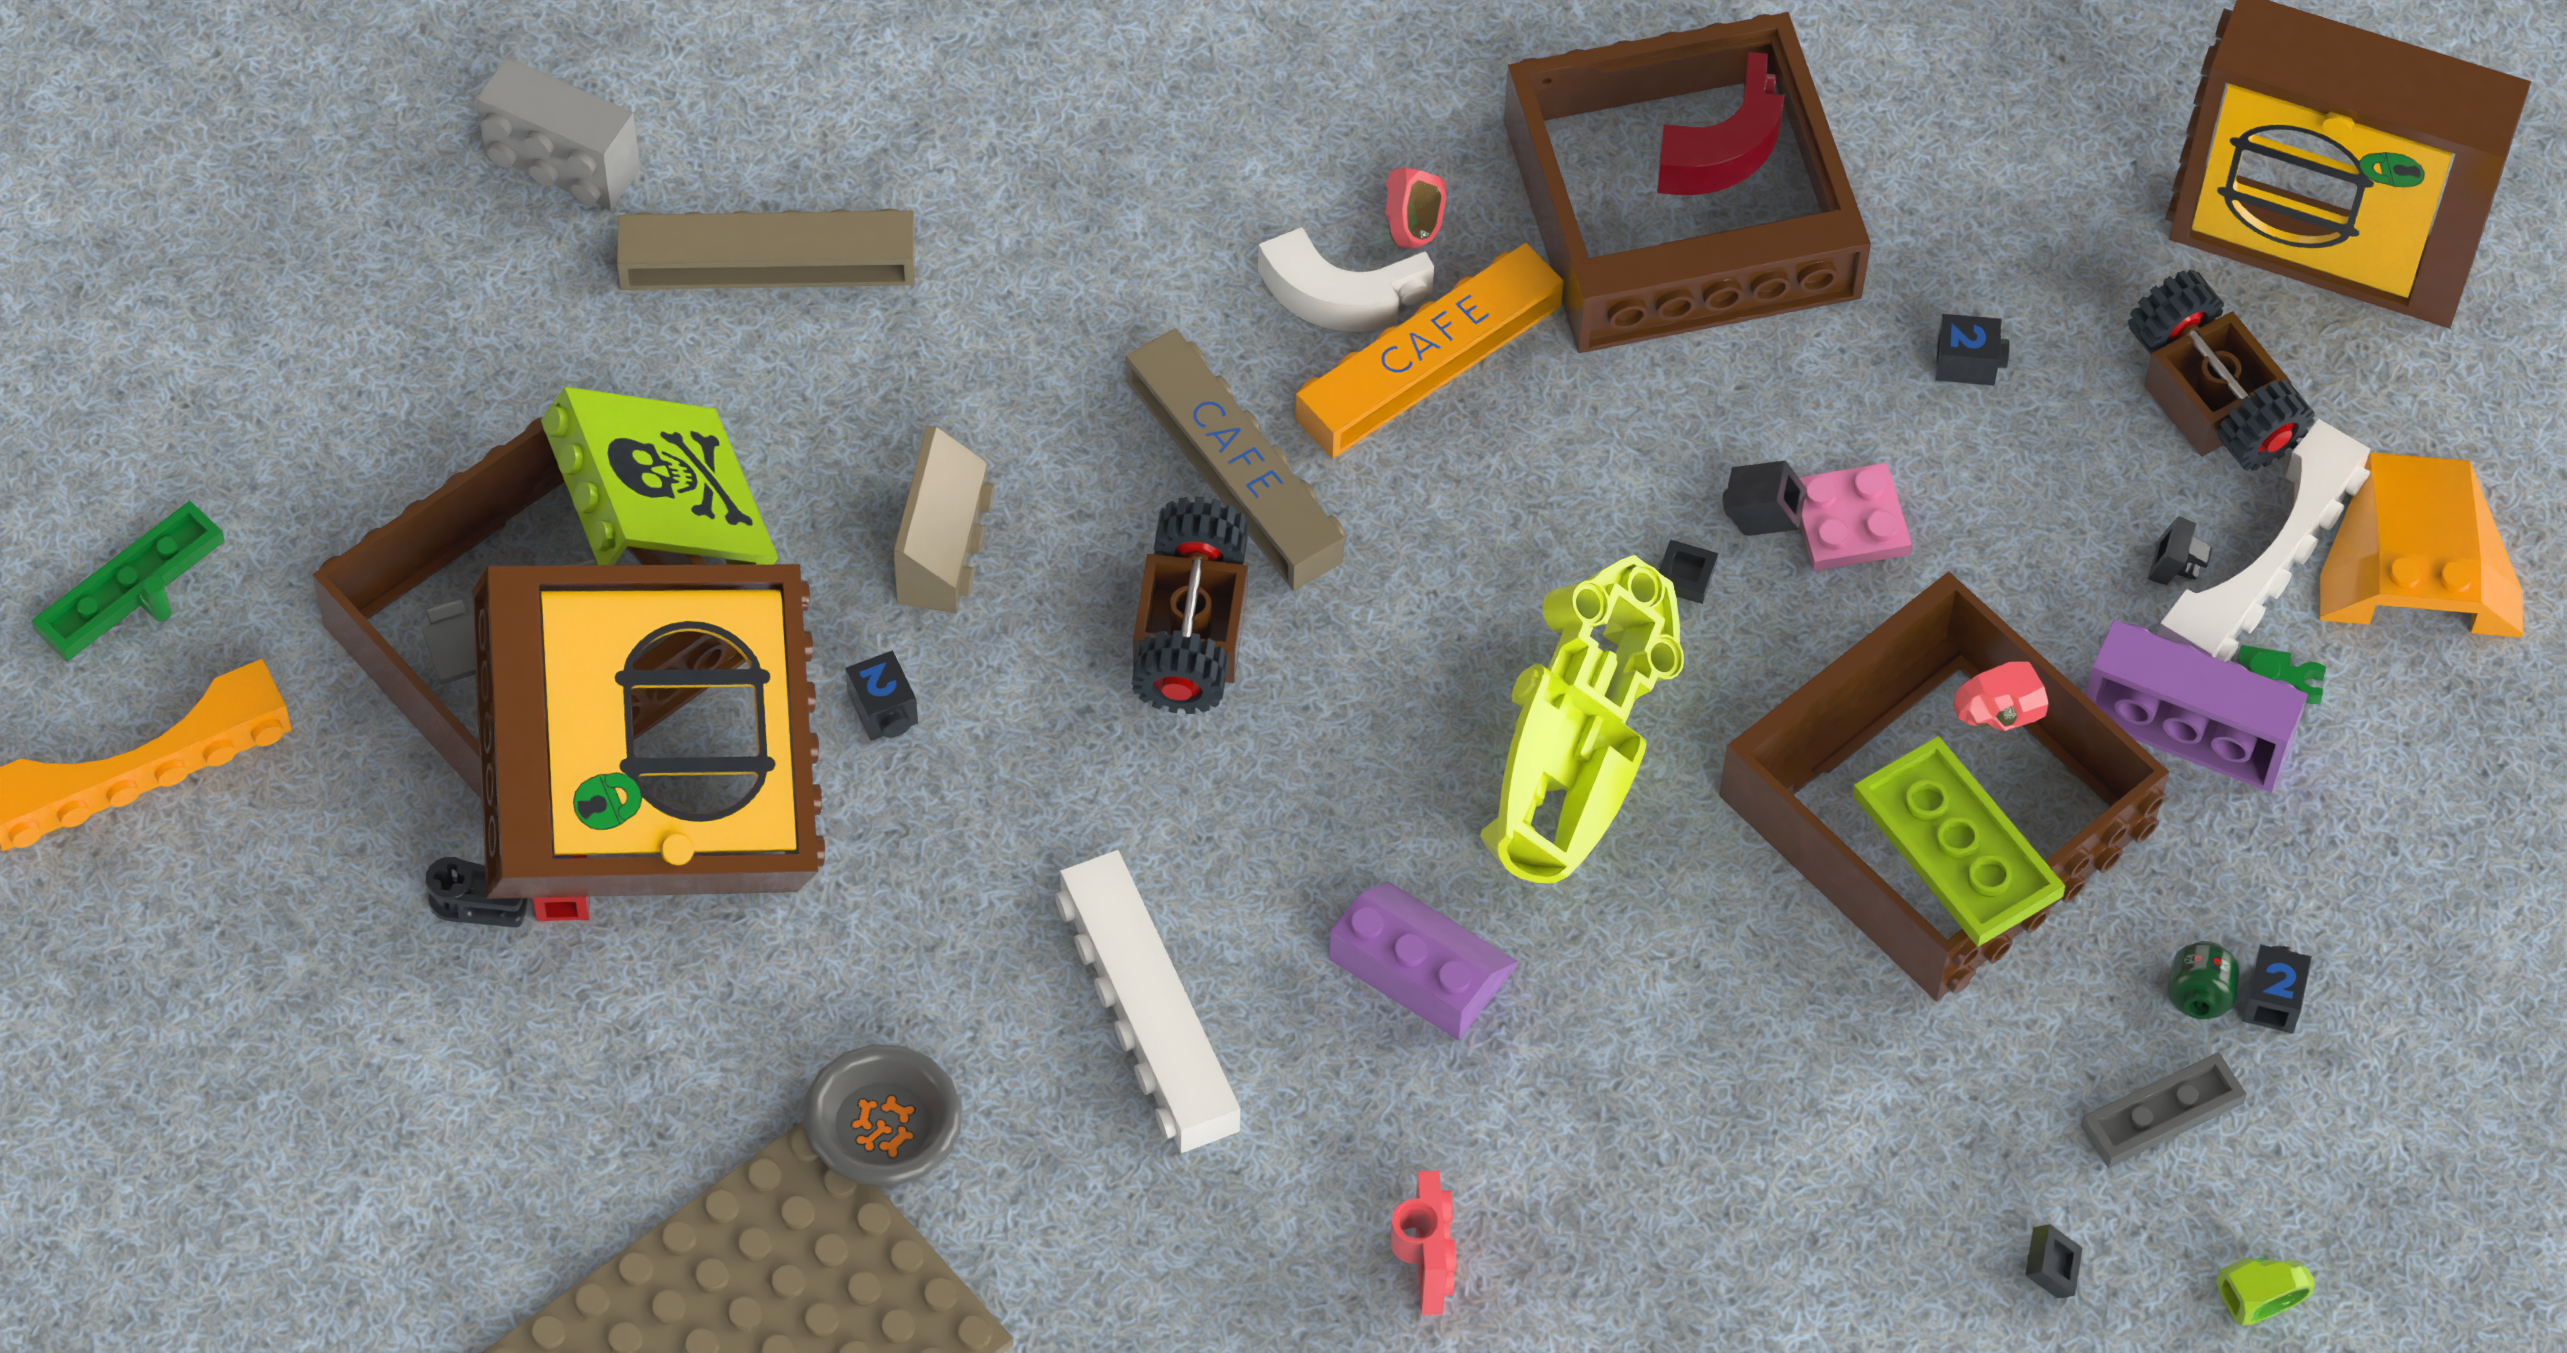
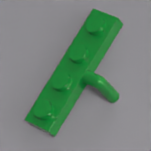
M189 500L32 619L34 631L68 662L140 606L156 621L163 622L168 620L171 616V607L165 587L225 542L222 530Z

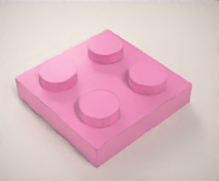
M1887 463L1799 477L1807 488L1800 528L1813 571L1911 555L1912 542Z

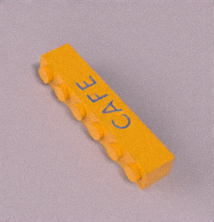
M1524 243L1512 252L1505 251L1501 253L1482 272L1474 277L1467 276L1463 278L1444 297L1436 302L1429 301L1425 303L1406 322L1398 327L1391 326L1385 329L1377 337L1376 341L1360 352L1354 351L1347 354L1338 363L1336 368L1320 378L1313 377L1305 382L1298 393H1296L1295 420L1332 459L1561 308L1564 280L1527 243Z

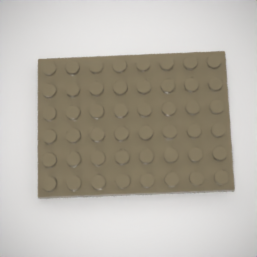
M802 1120L482 1353H1005L1014 1346L1013 1337L877 1185H862L834 1173L813 1152Z

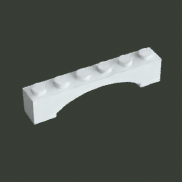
M2318 419L2292 453L2285 478L2294 483L2293 510L2275 541L2254 563L2228 581L2199 593L2186 589L2161 621L2157 636L2175 643L2189 644L2199 652L2224 662L2230 661L2239 645L2236 638L2243 630L2250 634L2256 628L2265 612V607L2262 605L2269 595L2277 599L2282 594L2292 576L2289 569L2295 561L2303 565L2308 560L2318 542L2315 535L2321 528L2329 531L2334 526L2344 508L2341 501L2347 494L2355 497L2368 479L2370 471L2364 467L2370 448Z

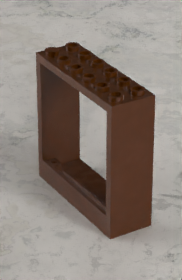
M1789 12L1773 15L1761 14L1747 20L1725 24L1713 23L1704 28L1683 32L1671 31L1656 37L1635 41L1623 40L1613 45L1587 50L1575 49L1566 54L1539 59L1527 58L1518 63L1508 64L1504 124L1550 266L1564 280L1562 303L1579 354L1862 299L1871 242ZM1748 52L1768 54L1766 74H1776L1775 82L1779 94L1785 95L1783 105L1821 213L1589 258L1544 121L1742 84L1745 80Z
M543 417L532 421L524 432L505 445H498L492 448L481 461L465 472H459L449 477L441 488L425 499L416 500L409 504L401 515L382 528H375L369 531L358 544L342 555L333 556L326 560L319 570L312 574L324 627L481 800L479 742L370 624L368 619L506 526V521L562 483H565L541 422ZM627 546L628 551L642 565H708L699 555ZM683 631L676 632L634 661L632 666L635 670L737 669L747 661L734 647L716 636L702 632ZM710 687L632 688L633 739L636 740Z
M1948 571L1729 743L1726 748L1719 796L1935 1001H1938L1950 990L1957 994L1966 988L1971 978L1976 974L1975 969L1986 960L1991 964L1999 961L2013 944L2012 939L2023 930L2027 933H2032L2038 929L2049 916V909L2058 901L2062 900L2064 903L2072 901L2083 890L2087 882L2085 879L2096 870L2101 873L2110 870L2122 856V849L2134 840L2138 844L2145 841L2159 824V820L2156 818L2159 808L2166 799L2164 790L2170 771ZM2008 662H2030L2045 687L2048 708L2045 717L2022 726L2107 803L2110 808L2045 860L2046 864L2065 885L2062 898L1979 947L1976 946L1963 929H1960L1947 940L1794 795L1821 773H1830L1957 671L1961 670L1972 679L1978 674Z

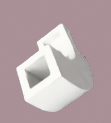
M1303 227L1258 244V272L1274 297L1298 317L1324 328L1347 332L1374 331L1397 324L1399 305L1409 306L1417 304L1427 294L1433 292L1434 265L1426 251L1378 270L1352 272L1340 269L1322 258Z

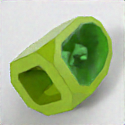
M2262 1257L2254 1260L2250 1258L2241 1259L2220 1269L2216 1278L2222 1300L2235 1322L2240 1325H2253L2291 1309L2311 1296L2315 1287V1280L2312 1274L2300 1262L2293 1260L2277 1261Z

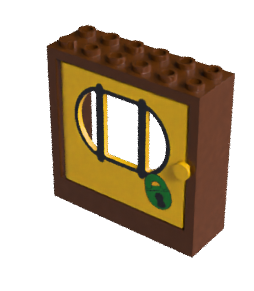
M2237 0L2233 10L2224 8L2215 33L2217 39L2214 46H2209L2201 69V75L2204 76L2200 80L2193 104L2195 107L2186 131L2188 136L2179 159L2181 165L2173 184L2172 192L2174 193L2165 220L2173 222L2169 240L2450 329L2481 241L2532 81L2270 0ZM2269 130H2291L2310 134L2334 145L2346 154L2355 166L2255 134ZM2243 150L2258 153L2357 185L2351 210L2237 175ZM2453 153H2454V154H2455V157H2454V160H2453V163H2452V166H2451V169H2450V173H2449V176H2448V179H2447V182H2446V186H2445V189H2444V192H2443V195H2442V198H2441V202H2440V205H2439V208H2438V211H2437V215H2436V218H2435V221H2434V224H2433V227H2432V231H2431V234L2428 235L2429 230H2430V226H2431V223H2432V220H2433V217H2434V213H2435V210H2436V207H2437V204H2438V201H2439V197H2440V194H2441V191H2442V188H2443V184H2444V181H2445V178H2446V175H2447V171H2448V168H2449V165H2450V162H2451V159H2452V155H2453Z
M800 564L487 566L472 590L486 899L798 892L818 873V867H823L825 862V842L822 835H816L815 815L821 814L822 791L820 784H813L812 764H817L819 741L817 733H810L809 713H814L816 690L814 682H807L806 662H811L813 640L811 632L804 631L803 611H808L810 590L808 581L801 580ZM695 631L716 636L730 644L744 657L750 668L635 670L632 664L646 646L662 636L676 632ZM751 687L754 691L757 756L637 758L634 754L631 689ZM753 774L756 777L754 785L740 801L724 810L709 814H690L674 810L656 800L638 779L639 776ZM552 842H553V856H558V855H610V854H661L662 857H617V858H565V859H553V858H552ZM785 851V854L693 856V853Z

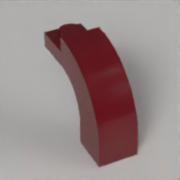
M1748 52L1743 103L1738 111L1729 119L1707 127L1663 124L1657 193L1689 196L1714 193L1742 182L1765 163L1772 153L1779 136L1785 95L1774 94L1776 74H1766L1768 54Z

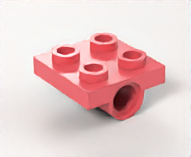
M1440 1170L1418 1171L1416 1199L1404 1201L1397 1206L1392 1215L1390 1237L1392 1252L1398 1259L1406 1263L1418 1264L1421 1315L1443 1314L1445 1296L1454 1295L1456 1246L1455 1239H1450V1223H1452L1453 1218L1451 1190L1441 1191ZM1414 1227L1416 1238L1406 1235L1403 1231Z

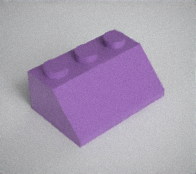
M1389 881L1360 893L1330 931V961L1457 1040L1461 1039L1518 965L1517 960Z

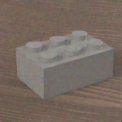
M508 57L505 58L476 98L485 155L492 162L502 168L514 167L530 174L536 182L543 186L552 187L555 185L571 192L576 199L586 205L598 204L612 210L640 170L634 114L632 111Z

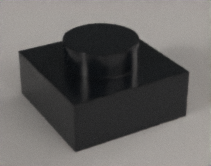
M1670 539L1659 573L1673 583L1676 597L1703 604L1717 565L1718 553Z
M2051 1224L2033 1227L2025 1276L2056 1298L2062 1299L2075 1296L2083 1248Z

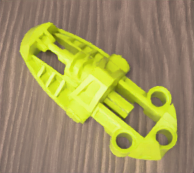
M1635 555L1618 560L1581 582L1555 588L1548 592L1543 600L1542 611L1546 624L1553 631L1562 633L1548 669L1542 664H1534L1518 676L1513 686L1512 702L1521 707L1514 723L1515 732L1509 748L1503 776L1499 817L1483 828L1480 835L1487 850L1510 873L1520 879L1546 884H1554L1565 879L1599 842L1618 813L1633 783L1646 750V739L1625 724L1634 701L1638 697L1652 691L1655 683L1673 679L1683 669L1684 654L1680 645V623L1673 583L1661 575L1654 567L1646 564ZM1607 624L1603 636L1614 644L1619 645L1615 654L1611 651L1603 652L1598 648L1599 643L1590 637L1593 627ZM1564 789L1567 792L1560 813L1555 842L1552 844L1539 835L1531 823L1536 807L1543 804L1546 791Z

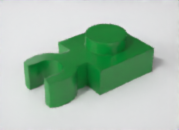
M2246 645L2240 646L2237 663L2248 671L2271 680H2282L2290 683L2297 690L2308 694L2306 699L2308 704H2318L2321 702L2324 689L2311 687L2305 680L2323 681L2326 666L2317 662H2307L2299 667L2291 666V653Z

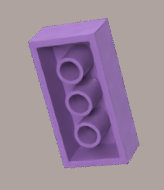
M2115 619L2094 662L2085 694L2134 740L2270 793L2274 789L2293 744L2308 696L2307 693L2297 690L2288 682L2268 679L2248 671L2236 662H2224L2199 652L2189 644L2169 641L2151 634L2142 626L2125 624Z

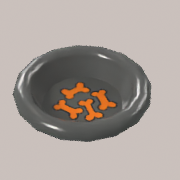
M871 1044L843 1052L819 1071L805 1095L803 1126L813 1152L834 1173L862 1185L896 1186L924 1177L946 1160L960 1135L962 1104L952 1078L932 1058L905 1046Z

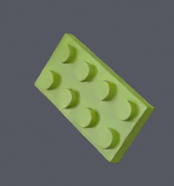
M1939 736L1854 784L1852 796L1977 947L2063 897L2065 885Z

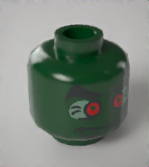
M2200 941L2186 945L2176 953L2171 964L2168 982L2169 1000L2177 1010L2195 1019H2212L2224 1015L2230 1011L2236 1000L2240 975L2237 960L2224 947L2211 941Z

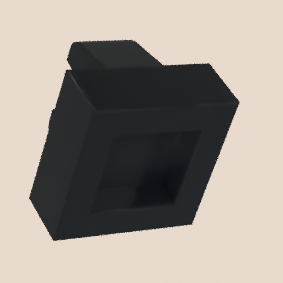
M2178 516L2160 536L2150 568L2149 580L2168 585L2175 575L2196 580L2200 568H2207L2212 547L2193 537L2197 523Z

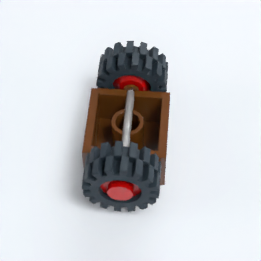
M2189 270L2187 273L2181 271L2177 273L2175 279L2171 276L2164 279V285L2158 288L2155 285L2149 290L2152 293L2149 297H2142L2139 300L2138 304L2140 307L2132 310L2130 313L2132 318L2128 320L2130 331L2151 355L2144 387L2201 457L2225 446L2241 467L2247 471L2249 469L2252 471L2258 470L2261 465L2265 468L2272 464V460L2275 457L2278 460L2284 457V451L2289 447L2294 449L2299 444L2297 439L2304 438L2309 432L2307 428L2313 426L2315 412L2292 386L2290 379L2237 315L2231 311L2222 316L2223 309L2221 307L2224 306L2223 301L2199 272L2195 270Z
M1196 496L1195 502H1190L1187 497L1179 498L1178 504L1174 501L1168 502L1166 508L1162 507L1159 513L1153 549L1155 553L1147 554L1133 636V676L1131 685H1133L1132 690L1134 694H1140L1139 699L1144 703L1153 700L1152 707L1160 710L1163 705L1168 706V712L1177 713L1178 708L1184 709L1186 714H1195V708H1198L1202 713L1210 711V705L1217 707L1220 704V700L1223 699L1225 682H1235L1248 596V565H1243L1249 522H1245L1246 516L1242 512L1235 514L1236 508L1229 504L1223 508L1221 507L1222 501L1213 499L1211 504L1204 503V497Z

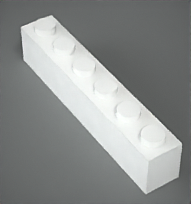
M1119 850L1061 870V891L1055 893L1058 910L1064 922L1067 923L1073 920L1079 932L1075 936V944L1084 965L1093 963L1099 977L1095 978L1094 982L1099 999L1104 1008L1113 1006L1119 1020L1114 1022L1117 1037L1123 1050L1126 1052L1133 1049L1139 1064L1134 1067L1136 1077L1145 1095L1153 1093L1160 1108L1155 1109V1116L1164 1138L1174 1137L1180 1152L1183 1153L1239 1132L1240 1106Z

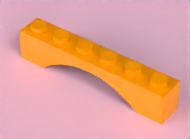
M263 658L214 678L202 699L181 721L160 737L135 750L103 760L77 764L42 763L18 759L1 766L0 847L2 851L13 847H28L36 843L42 835L63 826H78L84 823L91 814L111 806H126L136 800L139 794L158 786L169 787L176 785L184 780L189 773L208 765L213 767L224 765L232 760L235 754L256 745H271L277 742L283 734L292 731L286 704Z

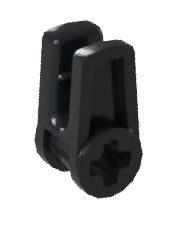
M443 857L433 862L426 872L425 881L429 891V906L432 913L438 918L452 922L516 928L521 926L526 915L528 898L486 899L485 865L465 861L457 857ZM452 870L456 871L457 877H453ZM445 903H449V909L445 907Z

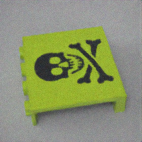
M564 386L550 408L545 412L541 419L544 431L598 565H614L627 546L724 558L727 565L775 564L778 560V555L716 408Z

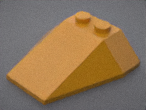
M2370 452L2364 467L2370 471L2368 479L2355 497L2352 496L2319 577V620L2370 625L2376 605L2471 613V633L2522 637V590L2471 462L2469 460Z

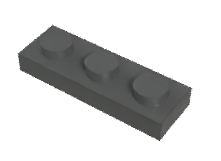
M2217 1052L2084 1115L2080 1126L2106 1166L2110 1168L2244 1104L2247 1093L2221 1054Z

